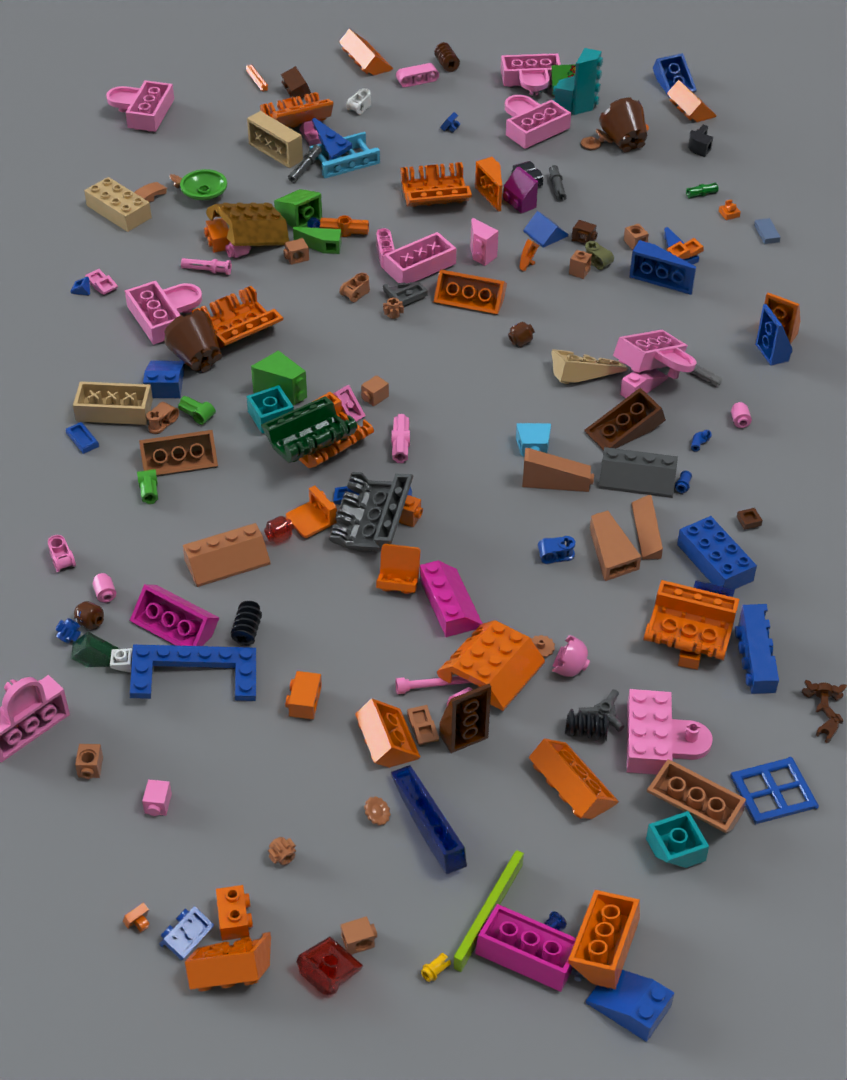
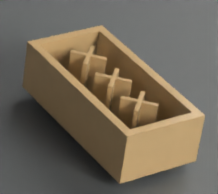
M261 111L247 118L250 145L288 168L297 165L303 160L301 134Z
M110 177L84 190L86 204L89 208L127 232L152 218L150 202Z
M80 382L73 403L76 422L147 425L146 415L151 410L153 402L151 385Z

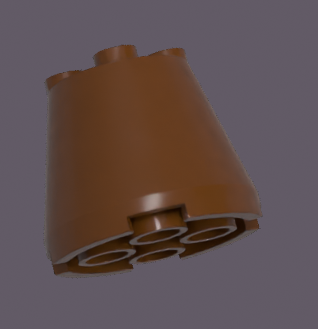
M631 97L614 101L610 104L611 107L600 115L599 123L603 131L624 153L636 148H642L647 139L644 110L640 101L632 100Z
M195 310L193 314L184 317L180 315L166 327L164 331L166 334L164 338L165 345L192 370L203 373L207 372L213 364L222 358L212 320L206 312Z

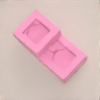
M100 269L85 275V277H89L90 285L101 294H106L118 288L109 275L105 276Z

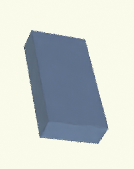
M770 218L755 220L754 226L764 244L780 242L781 237Z

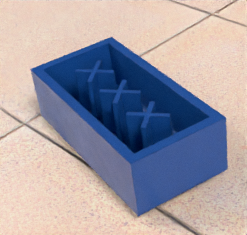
M712 516L679 530L677 545L720 594L724 595L754 581L757 565Z

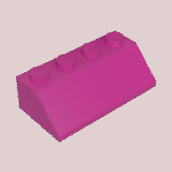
M439 560L420 565V582L445 637L476 630L479 625L483 624L456 568Z
M144 584L130 621L176 646H203L212 637L219 617L158 585Z
M497 904L478 935L475 954L561 992L573 969L568 963V959L576 938Z

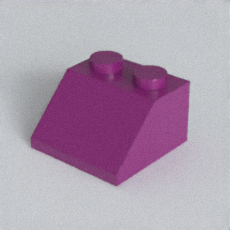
M517 167L503 186V199L521 214L536 208L538 181L521 167Z

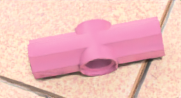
M398 414V416L394 417L392 460H395L397 463H404L408 460L410 430L409 417H406L405 414Z

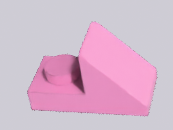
M312 121L304 122L299 127L309 146L321 143Z
M349 385L333 393L342 401L343 413L347 416L350 415L355 421L365 417Z

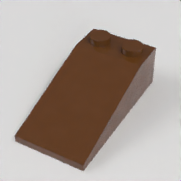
M639 388L584 431L604 451V447L616 449L653 431L666 419L663 409L647 393Z
M490 684L450 699L439 727V735L450 753L488 739L491 702Z

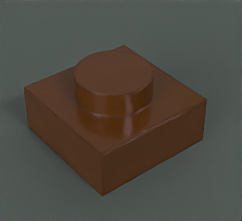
M755 508L737 512L736 517L744 530L762 526L763 520Z

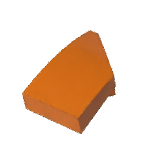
M529 239L521 255L520 269L522 271H526L528 265L531 264L533 266L535 264L532 258L539 247L538 244Z

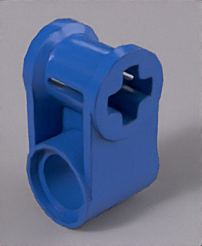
M570 536L545 538L537 544L541 562L545 564L571 561L575 557L573 549L575 547V539Z

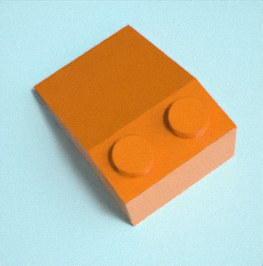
M491 156L476 161L475 188L500 212L502 204L501 166Z
M767 292L764 304L768 305L780 321L791 344L799 331L801 322L800 304Z

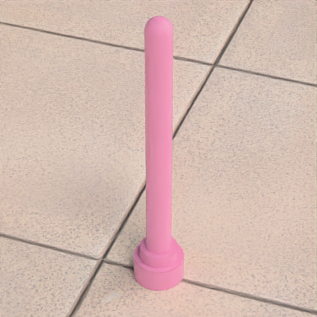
M453 676L451 683L440 678L409 681V679L404 677L395 679L397 695L406 694L410 689L472 683L460 676Z

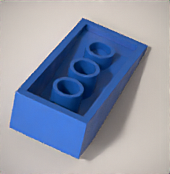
M639 240L632 251L629 277L692 295L696 266L655 244Z

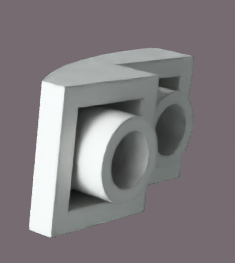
M132 648L113 649L111 652L110 668L131 672Z

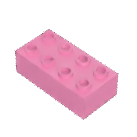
M438 232L384 254V270L398 283L416 282L439 272L440 269L443 270L456 264V247Z

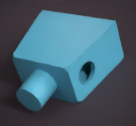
M517 423L516 440L521 456L525 457V448L548 453L551 424Z

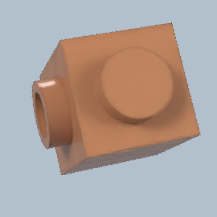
M377 375L361 385L362 399L372 406L377 405L389 397V383Z

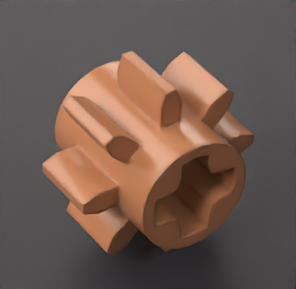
M389 298L387 303H383L384 315L392 319L398 318L400 313H404L403 302L397 298Z
M278 837L269 845V857L274 864L279 862L282 865H286L295 858L296 845L291 838L286 840L284 837Z

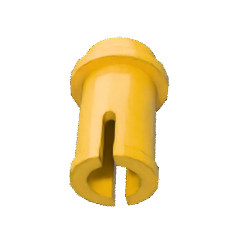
M441 953L431 963L423 965L421 970L423 978L428 982L431 980L435 981L437 975L451 965L450 960L445 962L448 956Z

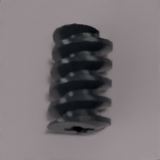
M243 601L239 604L231 630V638L235 642L242 645H251L255 642L259 628L258 625L262 618V612L258 603Z
M570 709L567 714L565 734L568 729H570L571 736H574L576 731H578L580 737L587 732L588 738H591L593 733H595L597 740L603 734L605 741H607L609 727L607 714L604 713L600 719L598 712H596L594 717L591 718L590 711H587L586 715L583 716L581 710L578 711L577 715H574L573 709Z

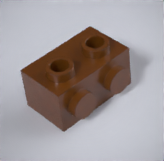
M296 66L281 74L283 79L281 83L287 89L290 97H295L296 99V96H300L303 98L305 94L311 93Z

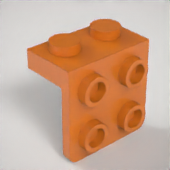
M314 485L309 488V502L287 512L286 519L303 538H308L337 523V507L326 498L323 491H320Z
M383 544L381 548L380 574L377 579L376 588H380L383 591H401L404 594L415 593L419 580L420 548Z

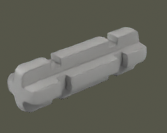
M697 364L694 371L690 372L709 383L712 382L711 384L714 386L721 384L722 378L720 376H714V373L701 368Z

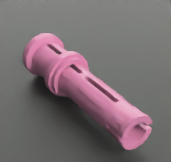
M182 258L181 268L208 270L214 274L220 272L230 275L232 263L231 260L218 261L213 259L212 261Z

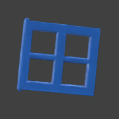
M793 757L739 770L730 774L740 796L746 798L745 806L755 824L819 808ZM789 768L795 782L777 786L770 772ZM761 775L768 789L750 793L743 779ZM799 787L806 801L788 806L781 792ZM772 794L778 809L760 813L753 799Z

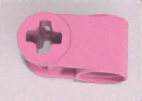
M61 535L51 536L48 539V547L56 571L60 572L61 569L69 566L75 567L76 562L73 553L69 549L65 538Z

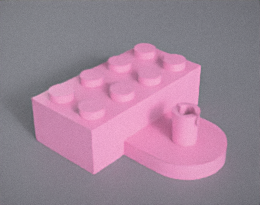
M558 53L501 55L503 85L508 87L522 86L524 89L530 90V95L534 96V92L535 96L538 95L539 91L552 85L551 65H561Z
M145 80L140 88L126 86L112 88L107 92L106 97L110 106L118 108L119 112H126L128 128L156 132L174 101L173 84Z
M513 95L505 100V111L513 116L506 120V136L524 149L570 128L571 112L553 100L541 105L525 95Z
M153 281L125 290L127 307L153 345L164 341L166 327L175 318L180 316L179 313H190L193 308L202 302L201 289L189 283L175 285L162 290L157 281Z
M664 330L619 337L613 354L614 357L619 359L620 363L630 366L633 371L638 373L668 366L670 370L667 375L673 379H678L680 371H694L697 363L692 356L686 353L688 345Z
M49 675L39 681L33 677H26L18 681L10 680L13 685L9 682L5 684L4 690L6 693L0 707V763L70 715L64 689Z
M629 689L627 702L628 773L657 775L667 759L696 760L703 758L709 753L713 739L710 730L705 725L691 720L672 719L671 692Z

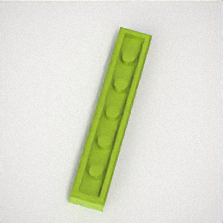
M517 850L511 857L454 955L453 967L455 970L462 972L476 948L480 931L495 906L501 904L522 868L524 853Z

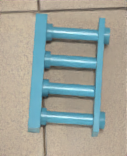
M361 132L344 137L352 143V149L347 151L349 155L339 156L328 161L325 157L329 155L325 152L324 146L317 144L322 149V152L315 160L319 159L322 162V176L329 178L379 164L380 150L378 147L369 149L366 146V133ZM361 148L363 151L355 153L353 149Z

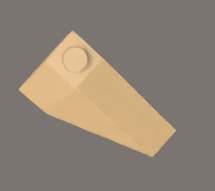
M552 349L554 375L564 384H569L570 382L577 383L620 373L628 369L627 366L616 360L599 358L597 360L586 354L583 357H579L571 351Z

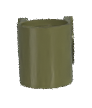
M588 241L585 244L586 253L592 254L591 265L597 269L602 270L614 262L613 253L597 242Z

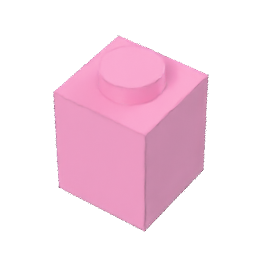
M148 779L142 800L145 814L152 816L167 815L172 796L169 781Z

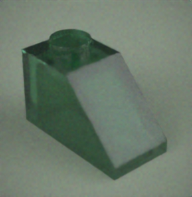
M86 632L73 642L71 659L86 667H110L112 650L120 648L90 632Z

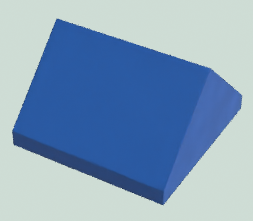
M539 211L534 214L524 228V232L543 248L568 237L567 232Z

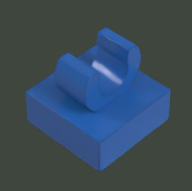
M453 112L440 128L445 131L449 127V130L454 132L461 125L455 120L458 115Z

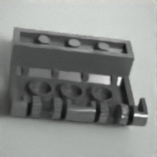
M352 472L347 488L359 493V495L348 491L345 492L338 515L336 516V520L347 525L348 528L334 524L329 540L351 550L381 551L383 544H391L414 476L412 474H395L393 481L368 480L362 472Z

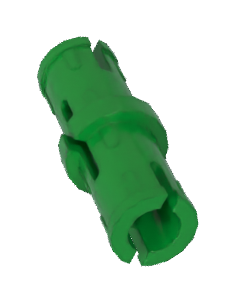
M715 182L687 188L686 195L688 198L717 193L719 190L718 184Z

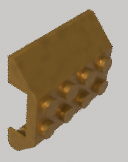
M223 203L212 205L206 210L207 217L211 221L215 217H222L230 226L227 239L234 246L285 245V242H289L286 219L270 203Z

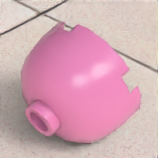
M569 635L565 639L568 644L564 647L561 646L553 663L555 668L552 669L553 672L565 677H573L581 670L585 671L590 662L587 659L588 650L584 642Z

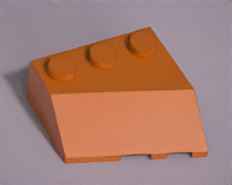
M262 933V937L256 940L250 939V936L244 937L241 940L235 941L233 945L225 941L198 947L185 961L190 990L207 991L212 989L213 986L221 985V988H229L234 986L235 983L244 982V985L257 983L270 966L271 933Z

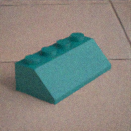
M584 48L576 62L572 115L592 111L595 105L599 103L598 93L601 87L599 80L602 75L600 67L603 63L602 51Z

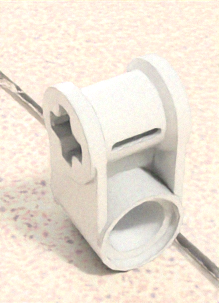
M360 89L347 100L346 109L356 111L357 114L361 115L371 106V92L368 89Z

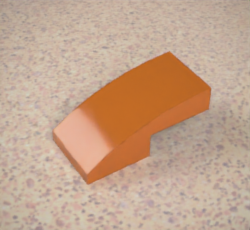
M692 238L684 244L681 241L667 248V251L681 259H686L703 252L704 247L695 238Z

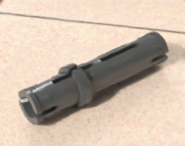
M314 145L304 155L303 160L288 175V179L296 183L306 169L315 162L322 149L318 145Z
M552 165V168L551 166L549 167L550 181L554 186L557 200L563 202L562 197L566 200L567 196L562 184V175L559 173L558 166Z

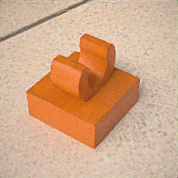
M732 199L726 200L725 205L719 206V213L725 220L740 217L741 212L736 207V204L732 203Z
M143 902L124 915L123 923L127 928L135 924L140 933L148 928L149 922L145 917L149 909Z

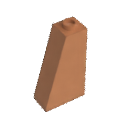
M525 448L522 487L589 492L590 484L593 485L594 474L591 473L590 465Z
M607 510L592 515L590 532L604 580L608 581L639 570L641 555L610 512Z

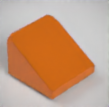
M681 650L678 666L698 670L701 653L696 654L695 652Z

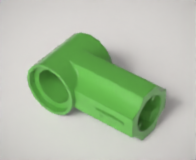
M183 396L178 404L179 410L191 415L194 421L200 425H203L216 413L211 403L204 402L202 404L186 396Z
M156 469L138 471L137 477L139 488H141L142 502L154 504L158 500Z

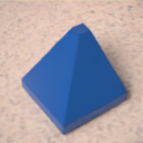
M89 277L75 281L70 292L78 295H89Z

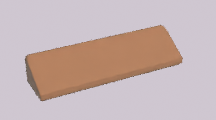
M647 495L631 503L642 559H661L663 547L652 495Z

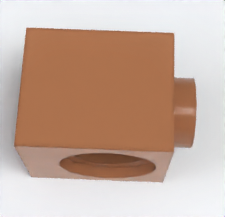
M639 223L625 227L624 242L633 250L639 240L648 242L649 233Z
M303 238L285 242L283 254L291 265L308 261L309 247Z
M576 250L570 258L569 274L584 279L591 268L592 254Z
M79 744L75 763L78 778H100L103 761L101 744Z
M367 916L340 924L341 938L348 956L375 948L374 938L377 937L375 925L369 923Z

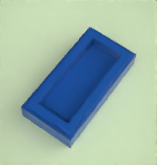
M82 422L65 429L66 434L83 454L99 447V442Z

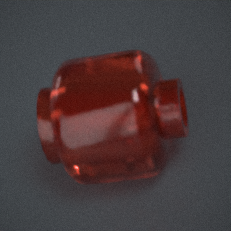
M279 516L267 522L264 532L270 542L273 541L278 544L292 537L294 525L290 519L287 520L284 516Z

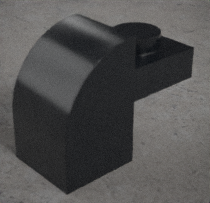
M702 125L696 131L691 130L688 148L691 152L706 157L711 151L713 137L707 135V125Z

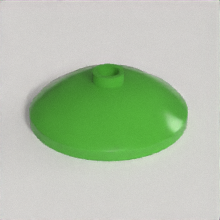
M196 170L186 174L181 179L180 188L189 198L210 200L220 196L226 190L227 179L222 173L215 170Z

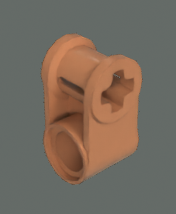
M366 273L356 274L353 278L342 284L339 293L342 296H347L352 302L358 301L370 291L369 275Z
M160 402L146 415L147 420H149V432L153 434L163 432L165 428L177 420L179 409L165 402Z

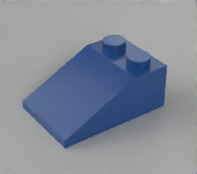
M683 53L656 59L653 71L666 94L678 80L692 92L697 91Z
M764 304L756 346L770 365L790 361L792 346L782 324L768 305Z
M183 361L149 362L145 369L143 384L151 385L152 398H181L185 363Z
M622 970L616 989L597 985L585 1003L647 1042L671 1008L674 992L653 979Z

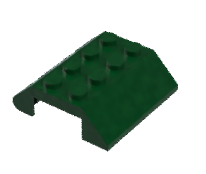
M326 396L261 424L273 449L288 463L296 462L306 455L314 454L317 450L329 447L339 440H345L348 436L353 435L357 429V423L353 417L348 415V419L344 421L336 415L334 403Z

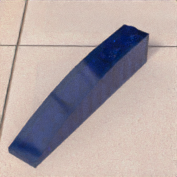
M411 765L392 771L393 781L412 819L446 875L467 867L464 845Z

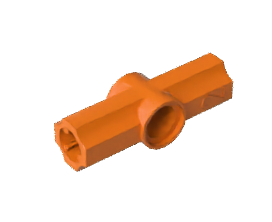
M342 215L338 219L321 218L320 228L341 229L342 237H348L351 234L368 235L369 220H355L346 215Z

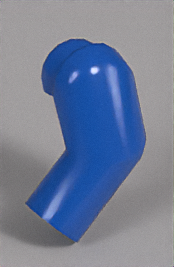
M704 430L694 434L691 450L694 452L699 451L700 445L708 442L712 437V433L709 430Z

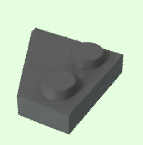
M420 282L398 283L397 287H388V284L383 285V291L390 298H397L399 301H402L403 306L428 296V290Z

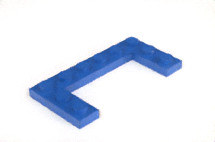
M133 644L130 698L151 699L153 666L235 668V701H256V648Z

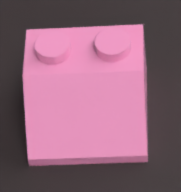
M475 218L471 219L470 246L472 259L486 266L497 258L499 231Z

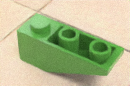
M293 227L294 240L303 238L311 249L322 253L340 254L342 243L341 229Z

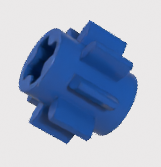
M67 618L65 622L60 620L55 629L58 631L56 636L66 643H70L71 640L76 642L81 633L78 630L80 625L70 618Z

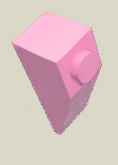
M657 369L640 373L633 371L622 379L620 395L627 398L639 388L648 393L666 381L668 376Z

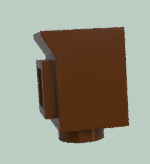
M578 220L572 229L571 241H578L584 244L588 241H595L598 232H596L597 225Z

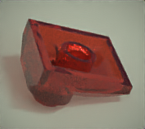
M331 937L299 954L296 961L299 973L319 992L325 995L335 994L342 983L359 972L363 967L357 959Z

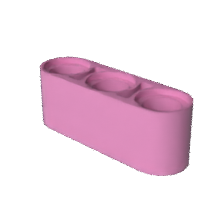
M426 63L399 69L396 72V78L402 87H410L436 81L439 78V72L432 63Z
M381 228L376 232V244L380 265L384 269V254L395 249L390 230Z

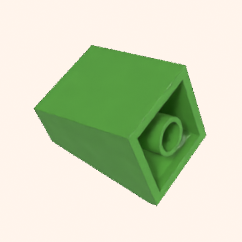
M299 189L274 200L275 209L281 213L286 219V223L292 228L308 227L319 222L322 218L320 192Z
M279 350L251 366L253 393L279 385L292 405H296L307 398L306 371Z

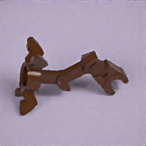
M805 680L804 683L807 688H803L802 693L808 698L815 694L821 698V703L817 706L816 712L823 711L830 719L817 729L816 736L818 737L821 733H825L827 735L825 742L829 743L838 730V724L843 723V719L840 714H836L829 707L828 698L832 696L836 701L842 699L844 695L842 692L846 689L847 685L842 684L837 687L829 683L812 684L811 681Z

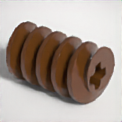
M446 42L438 44L434 54L443 69L447 72L457 70L460 60L450 45Z

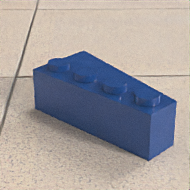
M767 604L742 605L738 626H735V637L739 638L738 651L743 656L742 668L746 670V685L750 686L751 694L776 693L779 683L775 656H772L773 640L769 638L770 622L765 620V615L768 611Z

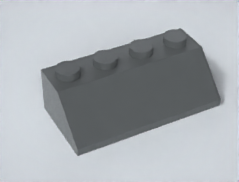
M604 447L599 488L673 498L678 456Z

